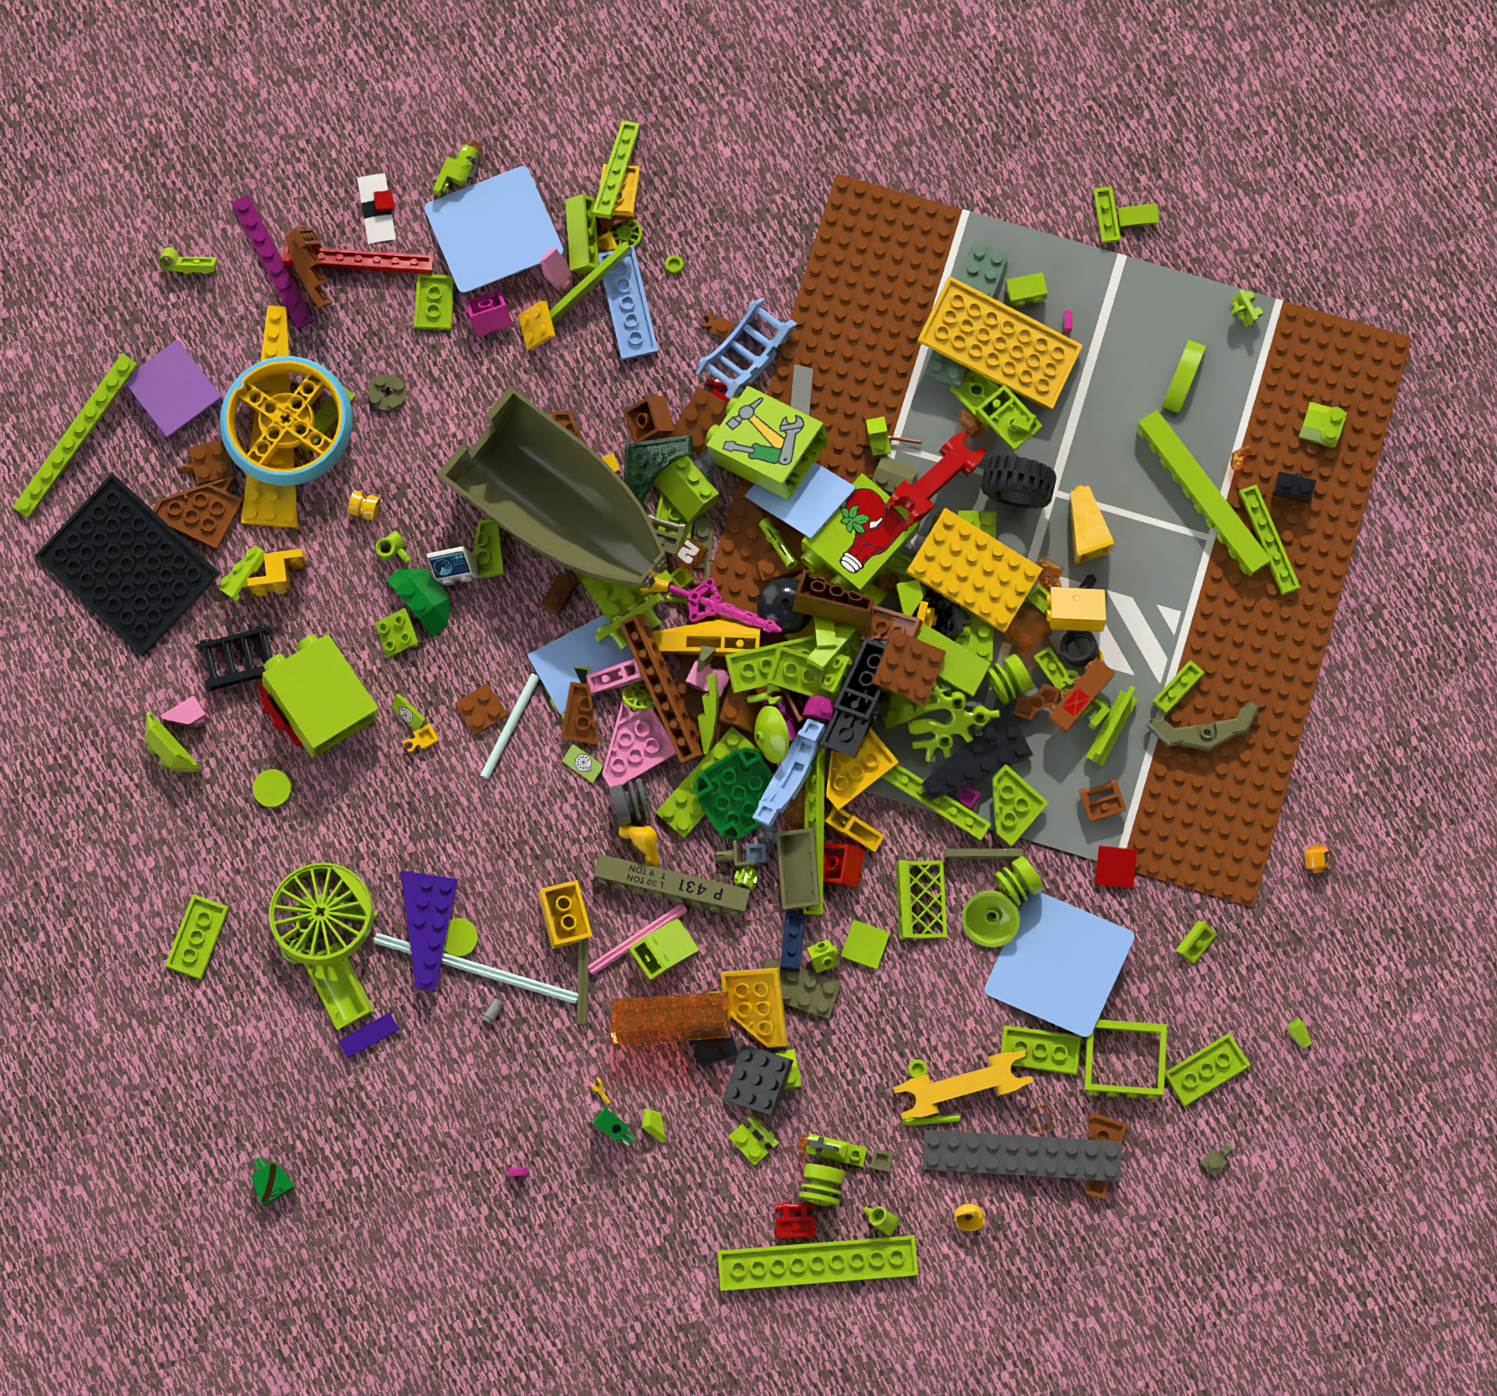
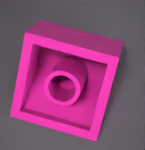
M500 289L464 301L476 336H484L491 331L505 329L512 325Z

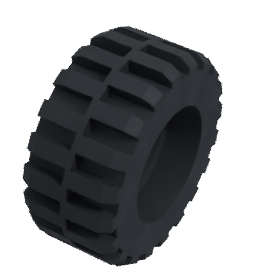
M1015 455L991 456L985 463L980 487L984 495L995 499V501L1014 505L1015 507L1038 509L1039 507H1047L1051 503L1057 477L1051 467H1047L1046 464L1039 463L1036 460Z

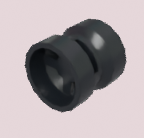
M927 589L924 602H928V607L935 608V611L941 612L945 596Z

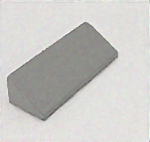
M794 365L791 407L809 416L813 369Z

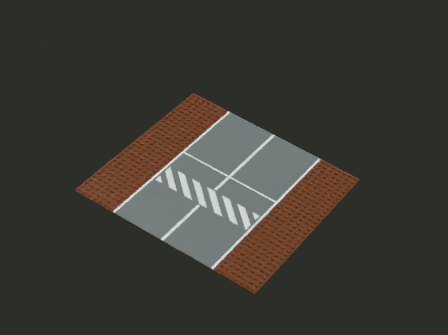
M837 174L832 184L790 318L797 325L785 344L782 343L766 395L791 407L794 365L813 369L809 416L823 422L829 438L828 444L815 462L839 477L843 475L850 484H853L862 473L872 481L876 468L882 456L873 457L870 446L857 445L860 422L866 423L868 419L885 417L888 436L922 441V444L889 440L892 454L884 455L918 468L912 485L943 458L938 453L941 447L952 436L962 431L968 434L963 442L966 449L973 452L981 448L987 450L976 470L970 476L966 477L963 473L959 472L930 499L935 504L933 509L920 521L919 532L900 554L914 559L929 534L933 518H939L944 508H947L956 515H958V510L997 512L996 540L1043 568L1029 593L1038 584L1049 593L1051 587L1079 588L1086 576L1091 574L1097 578V582L1092 589L1105 590L1106 623L1104 631L1090 632L1094 635L1098 649L1103 653L1102 662L1113 670L1115 675L1096 698L1098 700L1103 699L1111 710L1120 691L1122 690L1127 693L1131 685L1136 688L1132 696L1138 700L1103 767L1086 759V755L1106 719L1105 717L1095 730L1088 726L1091 721L1088 718L1095 710L1099 712L1096 707L1093 706L1092 711L1078 719L1066 734L1062 733L1047 720L1049 707L1037 711L1032 720L1014 715L1033 756L1010 766V768L1049 802L1019 838L1097 861L1099 845L1138 849L1135 873L1249 907L1254 906L1409 351L1411 338L1253 292L1255 301L1251 304L1253 308L1261 307L1264 314L1252 326L1246 328L1243 320H1240L1238 315L1232 316L1230 314L1234 309L1231 298L1241 288ZM973 242L1009 254L993 299L1010 307L1005 288L1006 280L1043 272L1048 291L1047 299H1044L1041 303L1034 304L1030 302L1022 307L1011 306V308L1083 345L1051 411L1012 391L1031 414L1036 415V419L1043 425L1042 429L1014 452L992 428L987 431L950 391L952 385L924 376L932 349L917 342L947 278L951 276L957 280L960 279ZM1064 310L1072 311L1073 328L1070 334H1064ZM1191 340L1206 346L1180 413L1176 414L1161 407L1187 342ZM966 368V371H965L964 376H965L971 369ZM975 386L971 389V392L979 395L982 390L980 387ZM1310 402L1331 408L1339 407L1344 412H1347L1335 449L1299 438ZM1155 410L1159 411L1259 543L1238 493L1242 489L1257 484L1301 587L1299 590L1282 596L1269 564L1251 577L1242 572L1236 558L1233 559L1228 553L1229 548L1225 543L1222 544L1218 540L1216 531L1208 527L1204 515L1196 511L1194 502L1191 498L1188 499L1184 495L1182 486L1174 482L1171 477L1172 473L1168 468L1165 469L1162 466L1160 457L1157 453L1154 454L1150 450L1148 441L1140 437L1137 432L1139 421ZM995 455H1015L1036 460L1039 463L1046 464L1047 467H1051L1057 477L1051 503L1047 507H1039L1038 509L1015 507L1014 505L995 501V499L984 495L980 485L986 461ZM1279 471L1288 474L1299 473L1305 478L1316 480L1313 497L1309 504L1272 495L1275 479ZM740 477L712 565L710 578H713L716 582L718 593L723 598V602L734 605L743 611L747 610L755 613L759 617L757 601L762 589L776 579H793L803 572L800 571L762 582L757 563L774 552L775 548L772 543L767 541L766 534L759 526V522L769 518L775 529L780 531L781 538L785 543L801 532L747 499L744 495L752 488L754 483ZM1083 485V487L1089 485L1115 544L1111 553L1075 565L1069 496L1073 488ZM879 576L872 585L888 593L887 599L880 607L900 613L895 594L897 583ZM924 584L925 592H927L928 589L932 590L936 594H939L937 591L933 590L932 588ZM709 591L704 597L710 598L713 594ZM945 597L942 611H934V614L938 615L937 620L953 601ZM1024 599L1004 633L993 627V661L989 667L994 670V664L997 663L1005 669L1003 659L1016 654L1028 671L1034 686L1031 691L1023 695L1014 689L1016 699L1012 700L1009 697V703H1007L1012 713L1019 696L1025 697L1037 693L1043 683L1052 686L1033 659V656L1048 646L1066 670H1075L1081 677L1086 672L1084 670L1086 666L1076 667L1070 665L1060 650V642L1063 636L1070 630L1050 629V622L1046 621V617L1026 599ZM700 604L699 613L705 612L706 606ZM717 613V615L714 617L710 615L704 619H701L699 623L723 618H734H728ZM954 623L952 625L950 632H952V630L954 629ZM763 628L760 630V647L788 641L783 634L767 633L763 631ZM1077 638L1069 644L1068 651L1074 657H1081L1090 648V643L1085 638ZM880 641L884 645L887 644V641ZM684 655L675 686L698 739L702 744L698 716L701 713H705L702 696L706 693L686 684V679L695 661L698 660V655ZM714 656L713 660L709 663L711 664L710 667L715 670L720 668L728 672L725 657ZM1191 660L1205 673L1165 715L1151 702ZM986 673L973 697L962 692L966 695L965 701L967 704L965 708L984 706L989 711H1001L1007 705L1003 704L992 691ZM731 680L729 681L721 699L719 700L717 728L712 747H714L731 728L730 726H726L719 723V717L724 705V701ZM767 686L751 690L759 694L765 693ZM1059 695V698H1058L1057 705L1062 701V700L1060 699V695ZM1255 702L1256 705H1260L1246 735L1235 736L1211 751L1183 747L1181 745L1167 747L1146 727L1149 720L1154 718H1161V721H1167L1174 729L1236 719L1244 704ZM939 709L917 719L931 718L946 724L952 713L947 709ZM881 715L874 727H870L897 759L898 764L924 781L950 758L944 757L943 749L938 747L934 752L932 762L925 761L927 749H913L912 742L931 739L934 737V733L910 734L908 722L887 730ZM799 723V727L801 730L804 726V723ZM968 727L971 736H974L973 727ZM736 729L758 748L755 734ZM958 733L953 734L952 755L966 743L963 736ZM825 748V781H828L831 750ZM760 753L765 763L778 766L777 763L770 762ZM998 772L968 785L981 793L980 798L971 811L991 823L989 829L993 831L996 830L992 778ZM882 777L863 791L936 813ZM1116 778L1127 810L1089 823L1078 790L1082 788L1086 790L1102 785ZM962 788L947 794V796L955 800ZM1111 789L1089 796L1088 799L1093 801L1112 795L1114 792Z

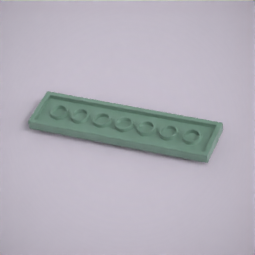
M973 242L959 281L993 298L1009 254ZM932 350L924 376L959 388L967 367Z

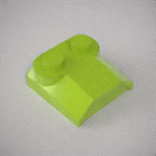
M1310 402L1299 438L1335 449L1347 412H1344L1339 407L1331 408Z

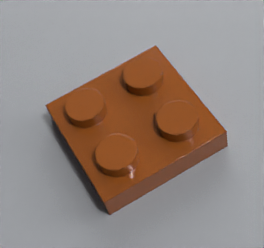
M488 683L455 703L475 736L508 716Z

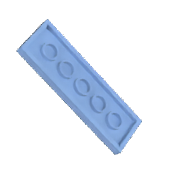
M630 246L633 251L603 278L622 361L658 353L634 246ZM615 250L599 253V264Z

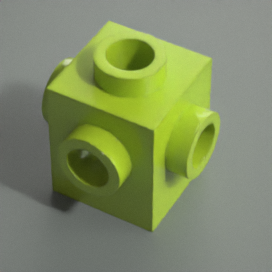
M829 939L807 948L817 973L839 965L836 958L839 956L838 950L835 945H831Z

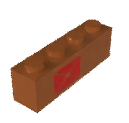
M1098 658L1094 663L1090 661L1084 668L1086 672L1083 676L1078 675L1072 682L1073 688L1070 691L1065 690L1060 697L1062 701L1058 705L1054 704L1047 712L1049 714L1047 720L1064 734L1069 731L1115 675V672Z

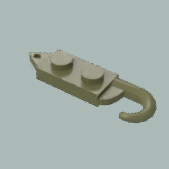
M705 512L697 523H694L693 545L699 551L696 555L692 556V561L696 567L703 569L702 580H694L691 583L694 586H699L711 576L713 524H711Z

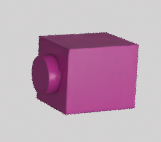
M822 696L807 697L803 716L816 721H828L831 719L835 702Z

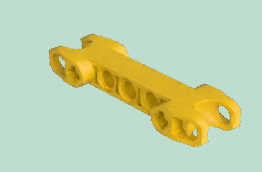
M1025 1051L1003 1052L989 1056L987 1059L990 1067L931 1083L929 1074L909 1079L905 1083L893 1087L895 1093L909 1091L916 1097L915 1106L901 1113L902 1119L925 1117L938 1113V1102L995 1086L997 1094L1002 1095L1016 1091L1022 1086L1033 1082L1032 1076L1016 1078L1011 1073V1064L1015 1060L1026 1056Z

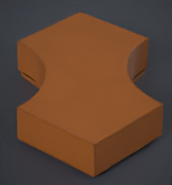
M1043 683L1037 693L1031 696L1018 697L1013 715L1032 720L1035 713L1040 709L1051 708L1054 704L1057 705L1061 689Z

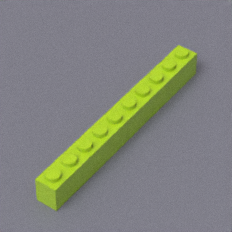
M1155 410L1139 421L1137 432L1140 437L1148 441L1150 450L1154 454L1157 453L1162 466L1170 470L1174 482L1182 486L1184 495L1188 499L1191 498L1196 511L1204 515L1210 529L1213 528L1217 533L1218 540L1222 544L1225 543L1229 548L1228 553L1233 559L1236 558L1242 572L1251 577L1267 566L1271 561L1269 556L1159 411Z

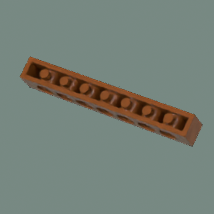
M637 614L619 622L680 763L690 762L704 755L702 745L644 614Z

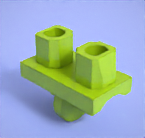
M1241 289L1231 298L1234 309L1230 314L1232 316L1238 315L1239 319L1243 320L1246 328L1252 326L1264 314L1261 307L1253 308L1251 303L1255 301V296L1252 291L1245 292L1244 289Z

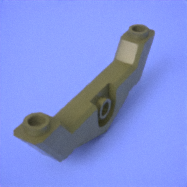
M1255 702L1244 704L1236 719L1174 729L1167 721H1161V718H1154L1149 720L1146 727L1167 747L1181 745L1183 747L1211 751L1235 736L1246 735L1260 705H1256Z

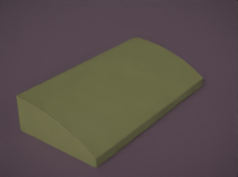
M814 828L776 833L783 910L791 911L821 905Z

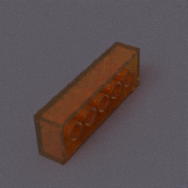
M728 992L611 999V1036L613 1043L618 1045L731 1038V1002Z

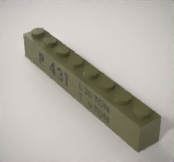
M599 854L594 872V881L601 886L612 885L622 891L629 889L639 895L650 894L660 900H664V898L671 899L672 902L677 904H683L684 902L691 904L694 908H710V911L715 913L727 912L732 917L745 916L750 896V889Z

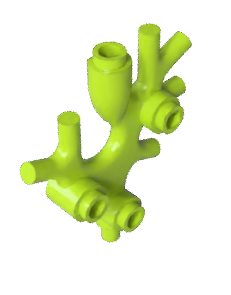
M936 685L932 688L936 701L927 703L924 706V710L947 709L952 713V720L946 724L931 718L913 719L912 722H908L910 734L934 733V737L931 739L913 741V749L926 748L925 761L932 762L934 752L938 747L943 749L944 757H951L953 734L958 733L962 735L967 743L972 741L973 737L969 733L968 727L972 724L983 726L991 721L992 718L1000 717L999 710L989 711L984 706H976L972 712H967L964 710L966 701L965 695L962 692L955 691L950 697H946Z

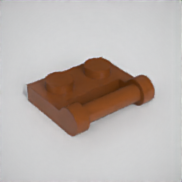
M1116 778L1102 785L1086 790L1084 788L1078 790L1089 823L1127 810ZM1111 789L1114 792L1112 795L1093 801L1088 799L1089 796Z

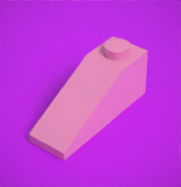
M553 247L541 258L544 277L560 292L562 289L566 290L571 286L573 278L560 253Z
M635 658L586 675L591 694L644 680Z

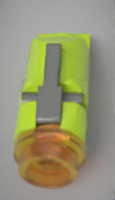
M467 139L455 159L447 156L433 187L434 195L442 197L443 193H447L450 186L448 181L463 186L468 178L475 176L481 151V145L478 142Z
M807 1133L806 1135L801 1134L798 1150H803L802 1153L823 1157L824 1159L863 1167L867 1147Z

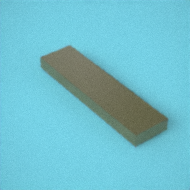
M945 849V859H1017L1023 856V849Z

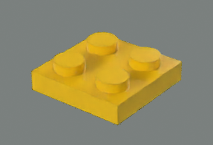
M540 301L518 315L527 350H534L555 336L547 301Z

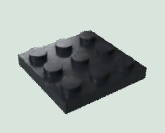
M742 1044L722 1100L775 1116L794 1060Z

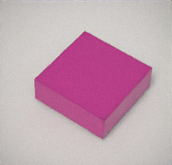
M1064 310V334L1072 332L1071 310Z

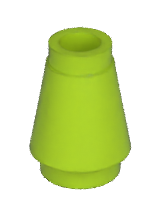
M1300 1018L1286 1025L1287 1032L1302 1049L1312 1043L1304 1021L1301 1022Z

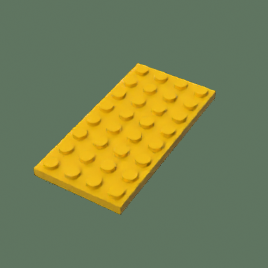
M951 276L947 278L917 342L1002 386L1005 384L1009 390L1050 411L1053 409L1083 346Z

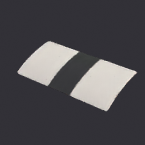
M385 173L357 178L368 244L395 240L391 210L376 211L373 192L388 190Z

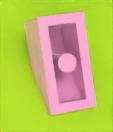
M194 695L161 715L162 719L167 723L190 728L194 726L196 728L200 727L206 722L205 719L208 718Z

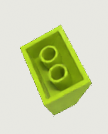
M684 452L671 460L653 481L655 486L688 524L718 503L719 492Z

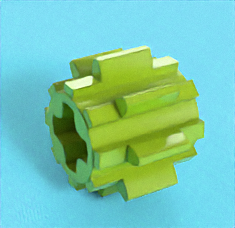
M740 867L735 873V886L750 889V891L752 888H756L758 881L757 872L752 867Z

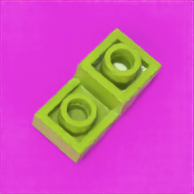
M1158 204L1118 208L1120 227L1160 223Z

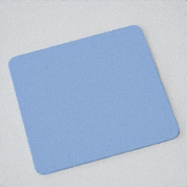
M520 166L430 201L425 205L427 217L458 290L462 293H467L541 264V258L553 247L558 250L560 255L563 253L561 242L527 167Z
M1041 892L1034 897L1028 893V900L1023 903L1019 911L1020 926L1017 934L1010 942L1003 946L985 985V992L988 996L1082 1037H1088L1095 1028L1134 941V934L1124 927Z

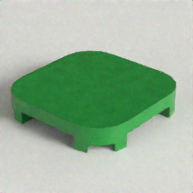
M740 747L700 771L693 781V792L715 830L725 838L738 840L762 824L755 821L753 816L773 778V774L758 751L749 747Z

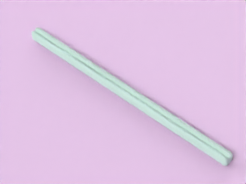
M376 933L374 938L375 944L411 954L409 942ZM446 953L443 954L442 964L575 1004L578 1000V994Z

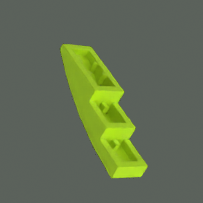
M717 673L707 676L709 693L702 696L705 713H701L698 716L704 754H708L711 751L719 714Z

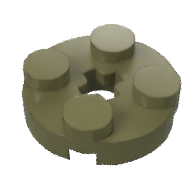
M391 374L376 376L368 390L373 406L383 412H391L401 407L405 402L407 394L403 381ZM390 389V392L393 394L388 395V398H386L384 393L381 392Z

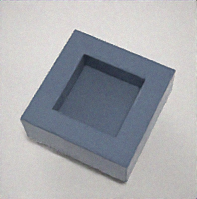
M746 844V862L757 861L759 864H765V844Z

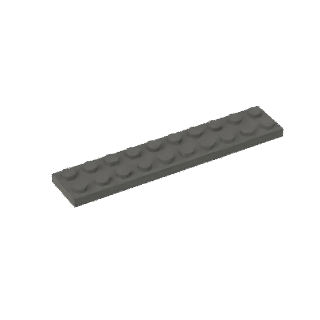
M925 1130L923 1170L1111 1182L1121 1181L1122 1142Z

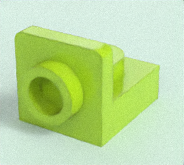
M1097 698L1093 700L1092 705L1099 712L1095 710L1088 718L1091 720L1088 726L1093 730L1098 727L1110 712L1109 705L1103 699L1098 700Z

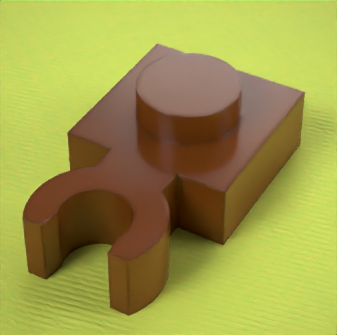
M709 313L704 314V317L708 318L709 322H700L701 327L712 328L710 334L723 340L730 336L735 327V323L721 316H718L715 320Z

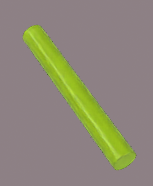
M960 1114L901 1119V1127L960 1122Z

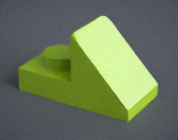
M885 417L866 420L873 457L892 454Z

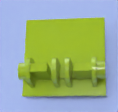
M406 608L375 623L387 658L409 647H418L419 641Z

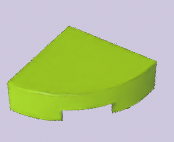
M1027 414L1017 417L1012 422L1011 427L1028 434L1036 419V415Z

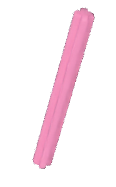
M679 904L588 965L589 972L592 975L596 974L629 952L630 946L687 913L688 910L685 905Z

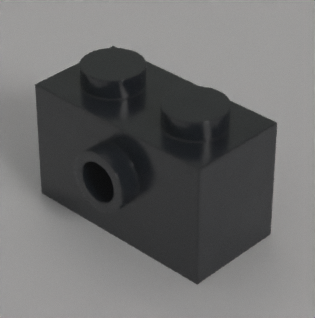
M1279 471L1275 479L1272 495L1309 504L1313 497L1316 480L1305 478L1299 473L1288 474Z

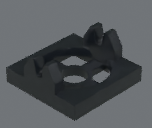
M952 602L936 621L934 630L955 641L963 632V627H968L971 624L968 621L970 616L961 611L959 605ZM954 623V629L952 630V632H950L952 625Z

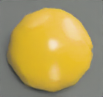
M964 1204L955 1211L954 1221H956V1226L960 1230L976 1231L984 1226V1213L977 1205ZM967 1214L972 1215V1219L966 1220L965 1216Z

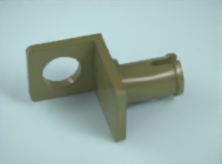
M737 840L733 841V850L716 851V855H718L716 857L717 863L734 861L738 869L744 866L760 867L757 861H741V846Z

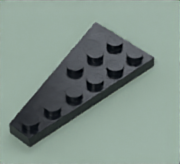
M1009 704L999 711L1000 717L992 718L991 721L983 726V735L972 736V741L966 742L921 784L929 802L998 772L1005 764L1010 767L1033 756Z

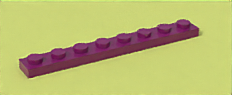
M247 194L231 202L297 330L313 323L314 320L286 266L283 265V260L249 195Z

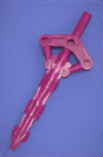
M707 578L702 584L691 590V592L674 585L669 587V592L687 598L689 618L694 624L699 623L701 619L711 615L714 617L719 613L728 618L737 619L746 625L763 628V631L767 633L782 632V628L776 625L775 621L762 619L755 613L747 610L743 611L734 605L723 602V598L719 595L713 578ZM711 591L713 595L710 598H705L704 596ZM700 604L706 606L705 612L699 613Z

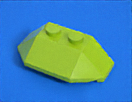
M149 711L146 716L145 741L149 745L146 748L153 756L156 753L160 756L159 762L165 769L170 767L172 771L201 772L203 769Z

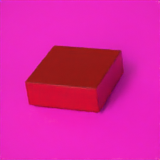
M392 190L373 192L376 211L394 210Z

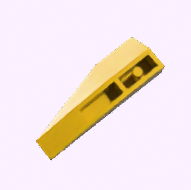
M723 618L654 631L652 634L661 654L699 655L701 647L708 646L716 648L714 656L725 657V655L759 648L761 628L754 625H746L737 619Z

